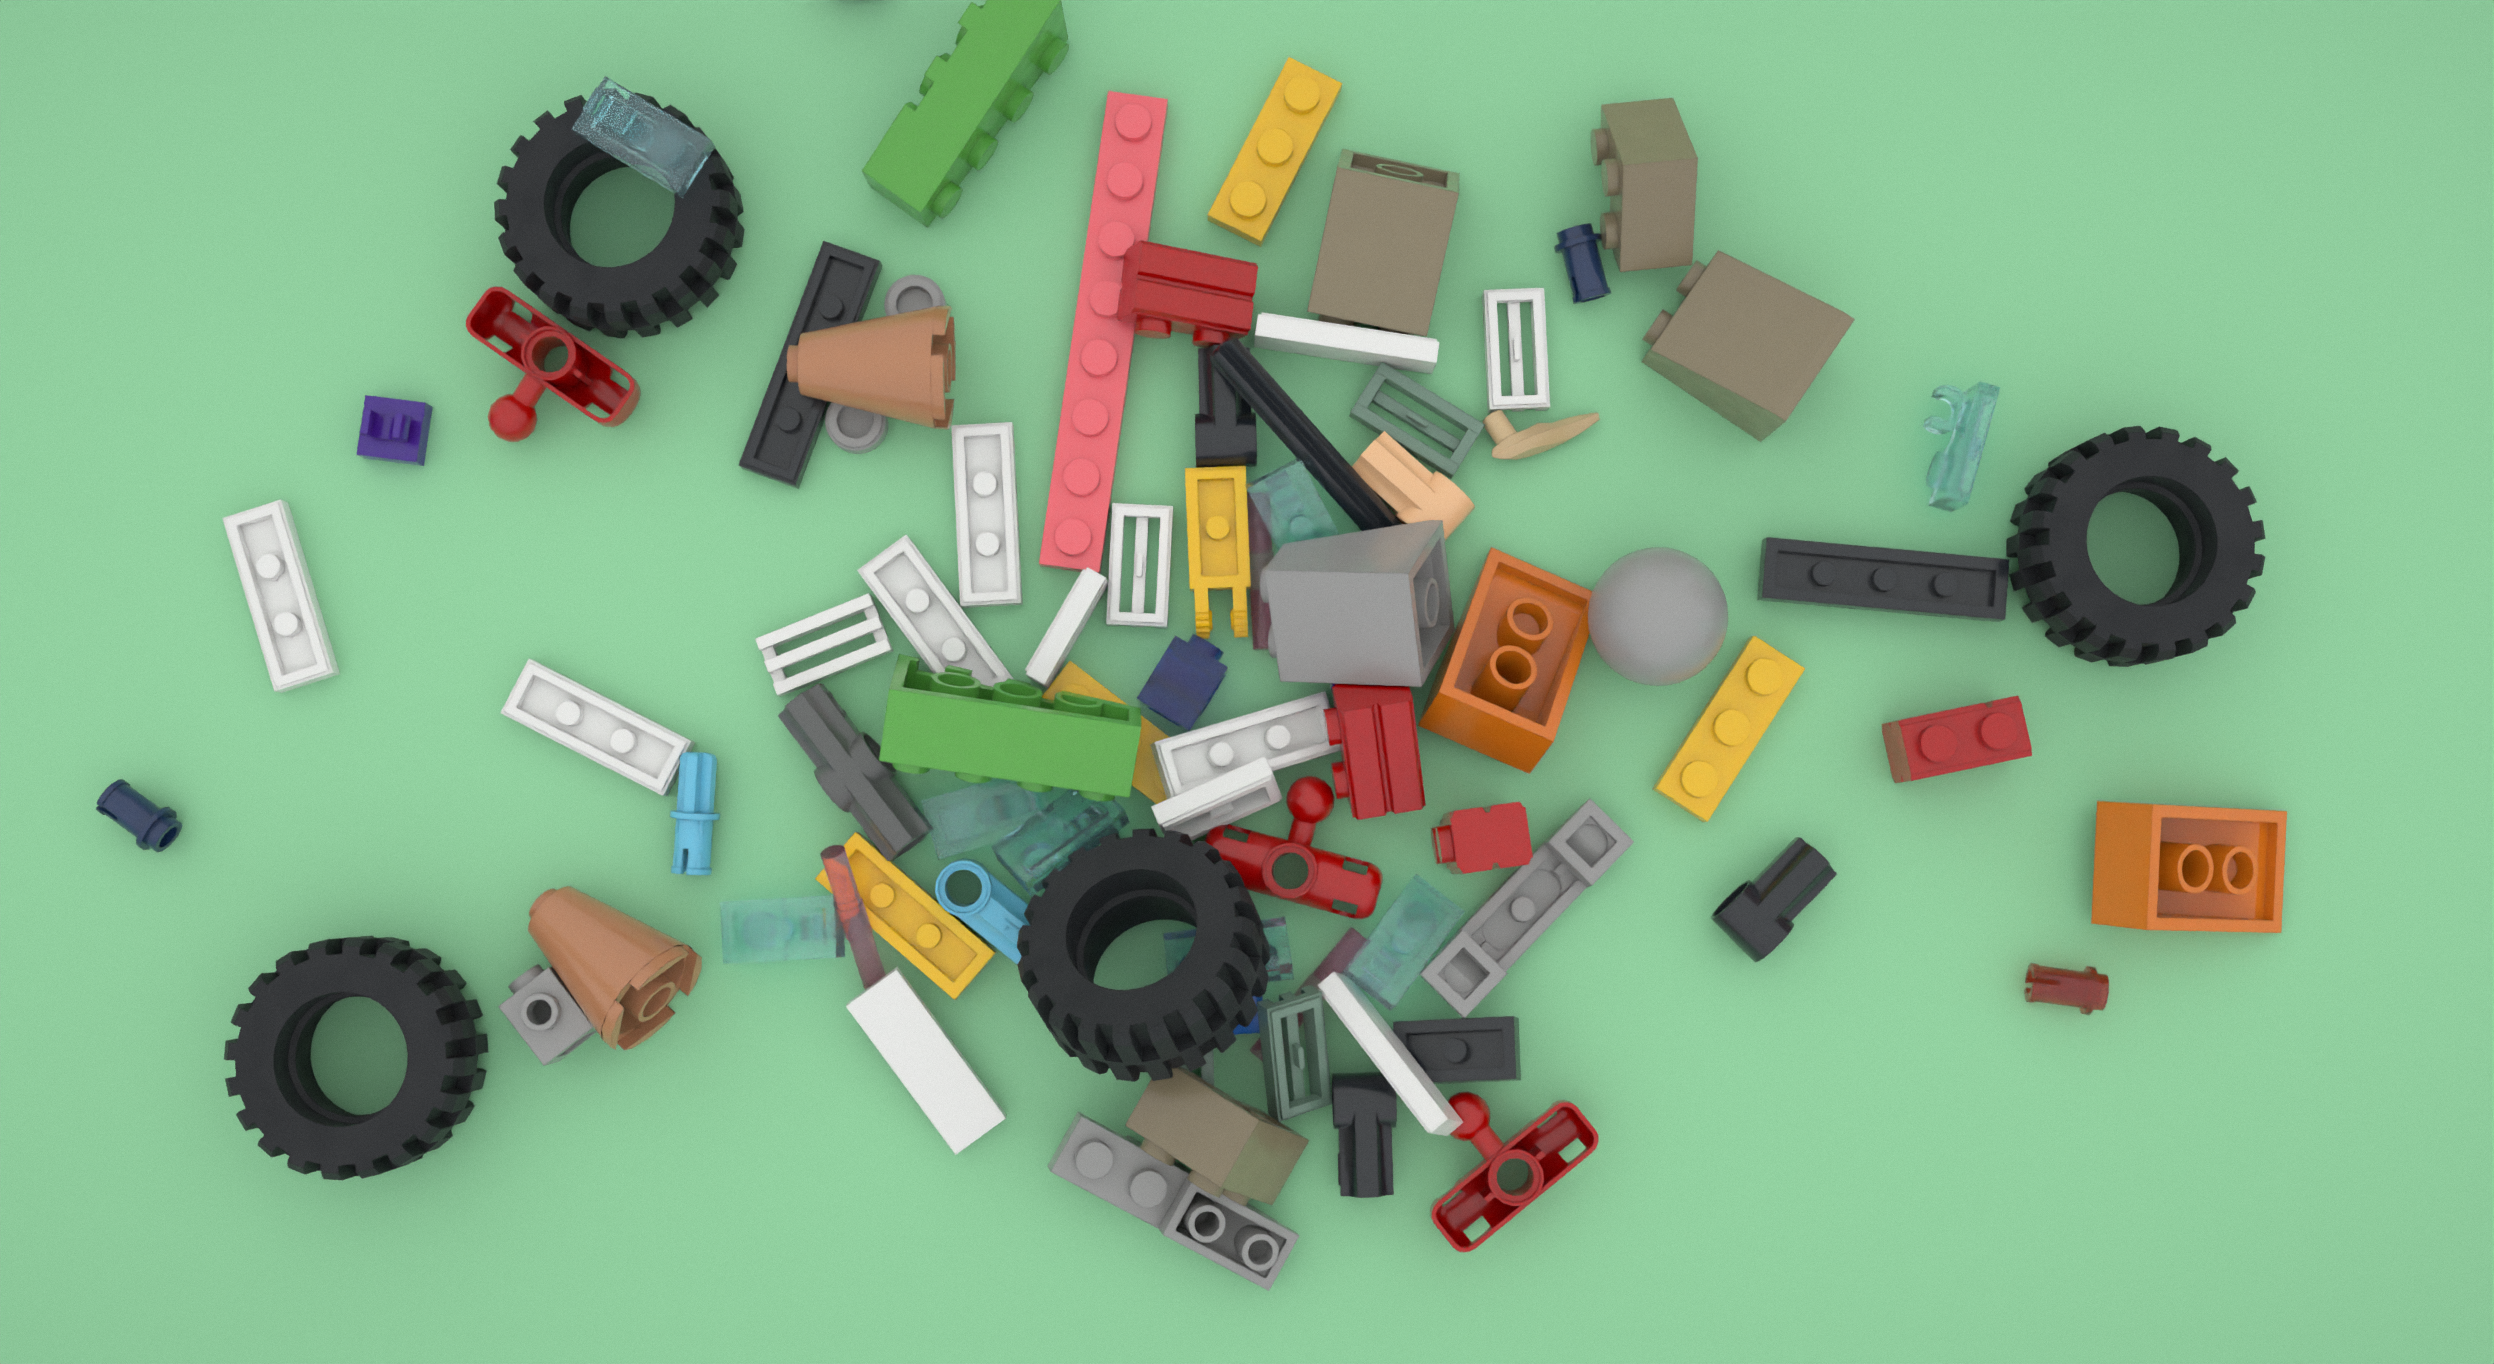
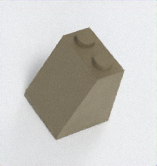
M1342 149L1307 312L1319 314L1318 321L1348 326H1354L1355 322L1378 326V330L1427 337L1458 200L1460 173Z
M1718 250L1707 266L1696 260L1676 289L1685 298L1673 315L1663 309L1642 339L1650 344L1651 348L1641 362L1761 442L1786 422L1855 319L1845 312Z

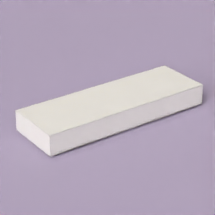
M1261 312V315L1258 314L1254 341L1255 348L1379 366L1381 362H1384L1394 369L1426 374L1433 373L1437 363L1440 342H1437V339L1263 312Z
M1012 422L951 425L960 606L962 608L1023 605L1014 425Z
M277 500L222 518L274 691L283 693L339 675V668L289 503Z
M904 535L857 570L934 674L945 672V667L952 665L973 670L972 677L987 686L993 687L995 683L1005 682L1008 678L1014 679L907 535Z
M528 659L500 712L662 796H668L679 775L682 753L691 752L695 744L694 741L532 659Z
M1326 692L1310 695L1150 744L1167 799L1264 756L1273 772L1341 751L1340 744L1329 746L1323 713V709L1330 708Z
M898 967L846 1004L849 1012L955 1155L1006 1119L1004 1110Z
M1334 971L1318 984L1322 996L1427 1133L1448 1136L1463 1123L1459 1115L1351 977Z

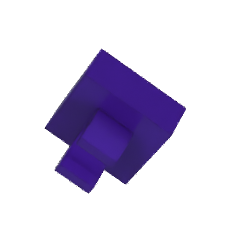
M365 395L356 455L364 459L424 466L433 407L425 402Z

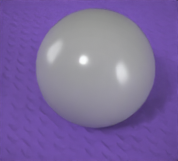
M1651 547L1628 553L1614 562L1602 574L1593 589L1589 601L1588 627L1598 654L1616 673L1639 684L1667 686L1680 683L1697 675L1714 659L1726 636L1728 606L1718 579L1704 563L1680 550L1666 547Z

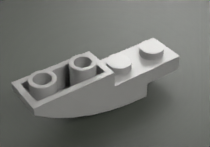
M1077 1112L1047 1166L1050 1172L1158 1228L1162 1235L1264 1289L1270 1290L1299 1238L1295 1231L1249 1203L1243 1206L1223 1194L1220 1198L1209 1194L1187 1179L1191 1172L1190 1169L1176 1161L1172 1166H1169L1155 1159L1140 1148L1142 1144L1140 1141L1129 1135L1125 1137L1088 1116Z

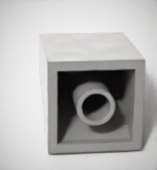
M1428 520L1285 543L1270 563L1263 568L1261 573L1260 594L1263 602L1269 603L1272 623L1268 634V648L1271 657L1277 658L1281 682L1422 687L1455 631L1443 520Z

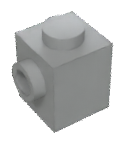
M538 964L527 970L508 986L514 995L498 1006L543 1066L560 1062L597 1033L553 967L543 970Z

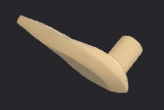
M1497 410L1488 415L1482 423L1485 424L1484 428L1497 445L1492 449V457L1504 460H1517L1545 452L1563 444L1585 431L1600 419L1599 414L1595 412L1565 418L1553 423H1537L1517 432L1503 411Z

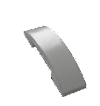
M1588 799L1532 853L1533 858H1531L1529 865L1519 866L1431 959L1419 975L1462 1018H1465L1508 974L1506 971L1587 887L1592 886L1634 841L1591 799Z

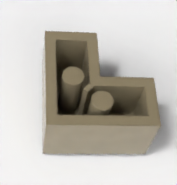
M1664 98L1602 104L1601 128L1592 129L1591 154L1594 166L1601 165L1605 197L1610 196V212L1601 213L1600 234L1603 249H1612L1620 272L1692 265L1698 157L1674 99Z
M1181 1066L1172 1069V1078L1157 1081L1151 1079L1125 1126L1144 1137L1140 1148L1150 1156L1169 1166H1172L1176 1159L1192 1169L1187 1179L1213 1196L1220 1198L1223 1194L1243 1206L1247 1205L1250 1198L1273 1205L1309 1140L1283 1123L1276 1121L1264 1111L1234 1099L1192 1071L1189 1072L1188 1069Z

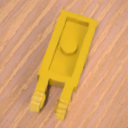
M1246 466L1185 468L1190 592L1194 591L1196 639H1210L1213 624L1212 611L1209 609L1208 591L1232 590L1233 608L1230 610V619L1234 638L1248 637L1246 589H1251Z

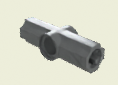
M816 684L809 690L800 693L778 715L817 767L814 770V774L824 792L844 812L852 813L864 829L866 835L874 842L887 861H894L902 854L911 850L934 829L894 776L897 774V771L892 766V763L879 761L880 745L867 733H860L847 716L845 710L841 708L824 684Z

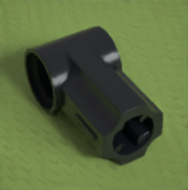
M1219 345L1199 348V414H1195L1196 468L1257 466L1256 412L1251 413V406L1211 363L1210 355Z
M1796 837L1752 882L1748 880L1735 889L1718 906L1711 919L1754 962H1758L1771 953L1788 936L1794 927L1792 920L1830 883L1837 873L1821 853L1802 838Z
M1381 1072L1332 1073L1333 1128L1338 1129V1185H1340V1195L1356 1198L1394 1195L1392 1128H1396L1397 1122L1396 1091Z

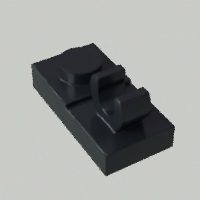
M1503 1016L1393 1022V1032L1434 1084L1521 1081L1518 1017Z

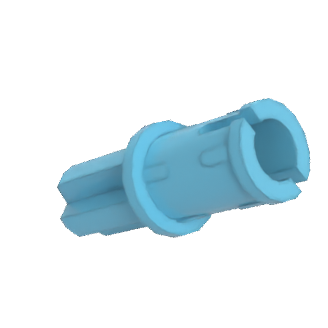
M686 752L682 753L680 757L677 810L670 811V817L676 818L671 873L684 874L686 872V875H711L712 873L710 864L713 820H720V813L714 812L717 758L714 754Z

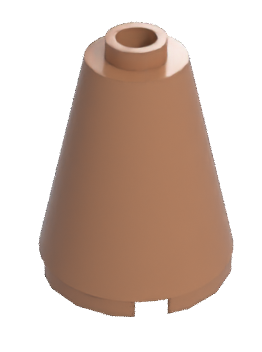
M934 306L801 333L798 345H789L788 381L798 382L800 394L934 429L949 430L954 411V399H945V393L950 392L951 382L955 381L956 378L954 317H950L952 308L951 306Z
M571 886L545 891L530 908L529 934L602 1040L615 1050L617 1044L623 1050H628L649 1039L676 1013L668 1004L679 989L689 996L697 982L702 969V957L689 945Z

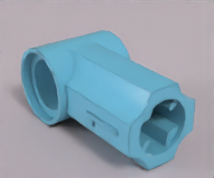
M966 858L951 862L940 872L936 880L935 893L938 902L945 911L959 917L1014 963L1018 964L1022 957L1017 949L1018 933L1023 925H1030L1024 916L1028 903L993 876L982 863ZM959 870H969L978 876L981 881L982 891L980 897L975 902L961 904L952 899L947 889L948 879L952 873Z

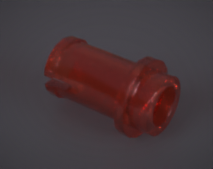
M2030 963L2028 966L2025 983H2032L2031 988L2026 987L2024 989L2026 1002H2042L2079 1007L2081 1014L2090 1015L2093 1010L2103 1011L2105 1009L2109 993V979L2107 974L2097 973L2095 967L2086 966L2084 971L2039 966V964Z

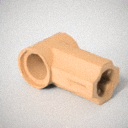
M1385 431L1367 447L1352 466L1384 504L1395 513V516L1402 524L1443 520L1445 541L1475 509L1471 499L1456 484L1437 471L1432 474Z

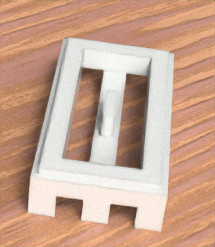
M1544 288L1484 290L1482 293L1488 413H1493L1497 410L1522 412L1525 409L1547 411L1550 408ZM1520 302H1530L1535 395H1524ZM1497 303H1506L1511 396L1501 395Z
M1112 503L1107 626L1125 625L1131 627L1168 628L1173 506ZM1125 517H1136L1132 612H1120ZM1149 518L1160 519L1155 614L1144 613Z
M1088 567L1086 570H1082L1025 669L1026 675L1030 679L1047 689L1052 684L1107 589L1108 581L1106 577Z
M869 593L755 639L759 650L762 651L767 671L773 679L776 694L780 697L893 652L872 595ZM864 612L866 615V621L781 655H778L775 647ZM873 633L876 643L789 678L785 675L783 669L785 667Z
M1264 756L1153 805L1151 808L1164 835L1167 830H1173L1188 834L1192 841L1207 834L1217 826L1228 825L1279 802L1282 799V795L1268 761Z

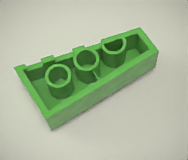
M987 0L984 5L980 6L971 2L958 21V24L962 27L957 35L955 42L957 47L952 55L944 53L941 56L936 55L924 74L925 77L919 89V93L924 98L918 106L912 102H908L903 106L862 169V173L869 186L927 228L936 216L942 219L945 218L959 201L963 191L959 185L972 167L977 171L982 169L994 154L998 146V140L995 137L1009 119L1015 123L1025 113L1034 96L1030 89L1042 73L1045 72L1051 75L1064 60L1069 50V44L1066 43L1068 34L1061 0Z
M903 654L898 655L888 692L879 761L890 762L896 770L911 774H924L929 772L930 769L955 772L957 778L972 783H987L992 778L1017 781L1019 787L1033 792H1050L1054 787L1078 790L1079 795L1094 801H1112L1115 799V796L1130 798L1141 733V708L1067 691L1058 692L1055 694L1054 700L1042 698L1043 692L1039 688L1032 686L1031 683L1008 678L1005 682L995 683L993 687L987 686L972 677L973 670L948 665L945 667V672L934 674L918 670L920 658Z

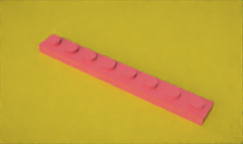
M1108 91L1039 560L1041 567L1082 572L1083 569L1086 570L1088 567L1101 574L1135 339V324L1121 322L1117 318L1119 294L1122 288L1124 255L1129 247L1140 240L1149 242L1168 99Z

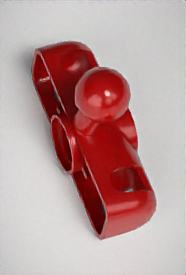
M498 286L489 288L467 316L466 328L474 338L526 373L513 394L499 397L490 406L487 416L489 426L500 439L507 442H519L534 432L538 421L535 405L546 388L605 427H616L624 423L636 408L640 400L641 390L638 382L629 373L509 290ZM515 301L531 312V323L512 311ZM495 335L511 346L512 349L503 352L488 342V340ZM566 346L568 349L566 364L558 371L546 372L544 363L547 354L556 347ZM613 369L628 379L630 383L628 391L610 379ZM593 403L610 416L599 418L586 410V408Z
M1306 776L1297 779L1287 792L1286 804L1290 814L1293 816L1287 840L1230 824L1217 826L1206 835L1205 842L1219 851L1222 860L1230 861L1241 875L1246 889L1359 920L1369 918L1375 911L1383 882L1381 870L1370 862L1311 847L1317 823L1324 821L1334 808L1335 797L1332 788L1326 781L1318 777ZM1225 829L1248 834L1247 842L1223 837ZM1287 854L1302 856L1308 866L1306 881L1295 889L1281 887L1274 876V867L1277 861ZM1344 861L1368 867L1367 874L1363 875L1342 869ZM1334 899L1358 905L1356 914L1332 908Z
M1469 1091L1458 1092L1452 1095L1447 1101L1462 1119L1463 1123L1451 1132L1450 1135L1461 1141H1470L1484 1160L1459 1179L1448 1192L1435 1199L1430 1207V1217L1454 1249L1463 1253L1476 1249L1588 1157L1597 1148L1599 1142L1597 1131L1578 1107L1570 1101L1560 1100L1551 1104L1543 1114L1531 1120L1503 1143L1489 1126L1491 1119L1490 1109L1483 1098ZM1554 1112H1557L1552 1118H1550V1119H1549L1546 1123H1544L1541 1127H1539V1128L1537 1127V1126L1540 1125L1543 1121H1545L1549 1116H1551ZM1578 1138L1586 1148L1576 1158L1566 1162L1559 1155V1152ZM1515 1158L1524 1160L1528 1166V1176L1525 1183L1515 1190H1506L1499 1187L1497 1172L1502 1163ZM1460 1189L1462 1190L1446 1205L1442 1206V1204L1445 1203L1449 1198H1451L1455 1193H1457ZM1483 1216L1490 1227L1477 1239L1470 1241L1463 1231Z

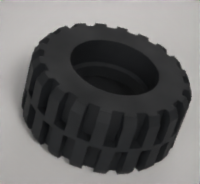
M618 90L599 91L597 95L598 103L588 104L584 97L579 95L564 101L567 112L554 118L547 110L533 122L540 130L530 140L520 135L510 149L518 159L513 168L502 166L497 185L507 193L506 199H498L494 202L495 221L505 229V232L498 237L503 253L515 264L514 273L528 289L557 314H561L573 325L590 332L593 328H597L607 337L625 338L628 330H635L643 338L660 334V324L669 320L678 328L693 319L688 309L698 301H701L707 308L719 296L713 285L719 277L730 280L737 266V263L731 257V252L733 248L742 247L745 229L738 221V216L744 210L741 194L733 184L734 176L701 128L695 127L686 114L672 105L663 109L654 97L637 92L632 96L631 102L623 98ZM643 167L660 173L669 182L675 197L672 222L662 241L646 256L622 266H594L582 259L571 243L570 222L574 206L586 187L603 174L619 168Z
M2141 426L2123 427L2108 435L2106 433L2100 434L2060 454L2048 463L2046 470L2036 474L2024 488L2028 498L2015 505L2010 522L2013 525L2019 526L2016 535L2007 538L2006 557H2018L2019 570L2009 574L2013 591L2025 588L2031 602L2023 606L2022 609L2032 623L2044 620L2050 626L2045 632L2047 639L2058 647L2069 644L2075 647V657L2091 663L2107 660L2109 666L2129 667L2138 664L2147 665L2191 654L2208 646V639L2223 636L2236 624V618L2232 613L2247 609L2256 594L2255 589L2247 585L2248 579L2261 576L2263 573L2265 556L2255 554V542L2266 538L2263 520L2252 521L2248 506L2257 503L2250 486L2239 490L2232 480V477L2239 470L2226 457L2215 462L2210 459L2208 454L2211 451V445L2197 437H2192L2182 443L2178 442L2180 435L2178 430L2159 426L2145 433ZM2126 492L2148 500L2161 510L2175 531L2179 545L2178 571L2167 594L2154 603L2139 605L2119 597L2104 585L2091 564L2087 550L2088 524L2098 502L2108 495Z
M1154 828L1134 829L1132 837L1123 839L1120 838L1118 833L1099 838L1100 846L1087 852L1084 847H1081L1068 856L1070 864L1062 871L1055 867L1042 881L1045 889L1043 895L1040 897L1034 894L1030 899L1024 912V916L1030 925H1023L1020 928L1017 941V949L1022 956L1017 964L1021 982L1028 991V998L1058 1045L1070 1057H1078L1085 1068L1099 1075L1107 1073L1110 1068L1116 1080L1132 1082L1139 1080L1140 1072H1148L1153 1081L1172 1078V1069L1186 1065L1189 1072L1207 1064L1203 1056L1213 1049L1217 1048L1221 1053L1228 1049L1237 1040L1233 1030L1238 1024L1243 1027L1249 1026L1256 1015L1258 1008L1253 996L1261 998L1266 992L1269 980L1265 966L1270 961L1268 940L1263 931L1264 926L1239 872L1230 861L1222 860L1219 851L1205 841H1196L1193 845L1188 834L1173 830H1167L1164 837H1158ZM1153 920H1176L1197 928L1193 944L1186 957L1171 973L1161 980L1145 987L1130 990L1108 989L1094 984L1095 971L1101 956L1117 937L1130 928Z
M374 936L326 939L310 943L308 949L291 951L276 960L277 970L271 973H261L248 988L250 994L255 997L253 1002L238 1004L231 1023L241 1027L238 1039L226 1040L224 1060H235L236 1070L235 1077L225 1078L229 1097L240 1095L245 1109L239 1111L236 1116L245 1131L259 1128L264 1136L258 1141V1146L271 1158L283 1154L290 1156L287 1161L288 1168L304 1175L321 1171L323 1179L345 1180L354 1176H360L363 1179L379 1175L422 1159L425 1153L440 1148L453 1136L452 1127L467 1120L475 1107L472 1101L468 1099L472 1091L483 1088L487 1072L482 1068H477L479 1054L488 1052L487 1034H476L473 1021L482 1017L483 1014L477 999L465 1000L460 992L467 984L455 969L444 971L439 966L442 957L427 948L414 949L410 947L409 941L394 937L376 938ZM348 997L371 998L385 1007L399 1024L406 1041L408 1053L407 1070L402 1086L396 1097L387 1107L372 1114L355 1115L338 1107L321 1090L312 1069L311 1044L316 1027L325 1012L335 1002Z

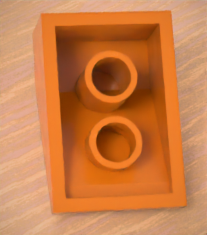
M1491 547L1435 676L1418 726L1530 774L1554 742L1590 634L1588 607L1593 591Z
M2097 801L2091 924L2142 930L2281 933L2287 811Z

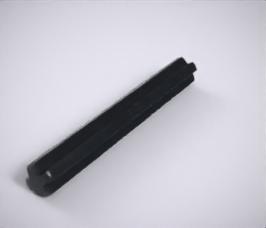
M1230 337L1226 339L1210 355L1211 363L1362 531L1403 525L1238 338Z

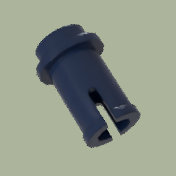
M1591 223L1574 226L1556 233L1559 244L1554 246L1555 253H1562L1573 294V304L1585 303L1610 295L1611 290L1607 284L1597 243L1602 240L1601 234H1594Z
M119 779L108 786L97 801L99 806L96 807V810L102 815L108 816L137 837L136 845L143 850L153 849L155 852H162L175 841L182 829V823L176 819V811L170 807L159 808L130 787V784L123 779Z

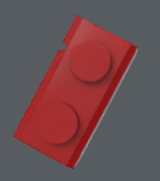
M1140 240L1129 247L1124 255L1121 278L1122 288L1120 289L1117 310L1118 321L1135 324L1134 333L1148 338L1167 339L1171 337V331L1193 335L1192 344L1202 348L1220 345L1230 337L1241 339L1247 336L1251 330L1254 305L1252 298L1256 289L1257 263Z
M1335 684L1332 687L1335 707L1323 709L1329 746L1340 744L1342 761L1331 763L1336 799L1348 798L1352 817H1355L1357 820L1386 816L1387 812L1390 811L1398 814L1422 810L1426 803L1413 697L1409 686Z
M2018 695L1881 724L1894 783L1914 781L2032 756L2027 725Z
M1520 801L1448 812L1443 814L1442 820H1440L1441 826L1431 828L1436 864L1446 863L1447 869L1452 874H1466L1529 865L1531 858H1533L1526 807H1523Z

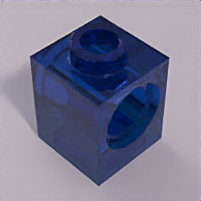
M1192 634L1188 642L1175 635L1137 697L1138 702L1186 732L1193 731L1228 673V667L1219 662L1224 652L1195 634Z

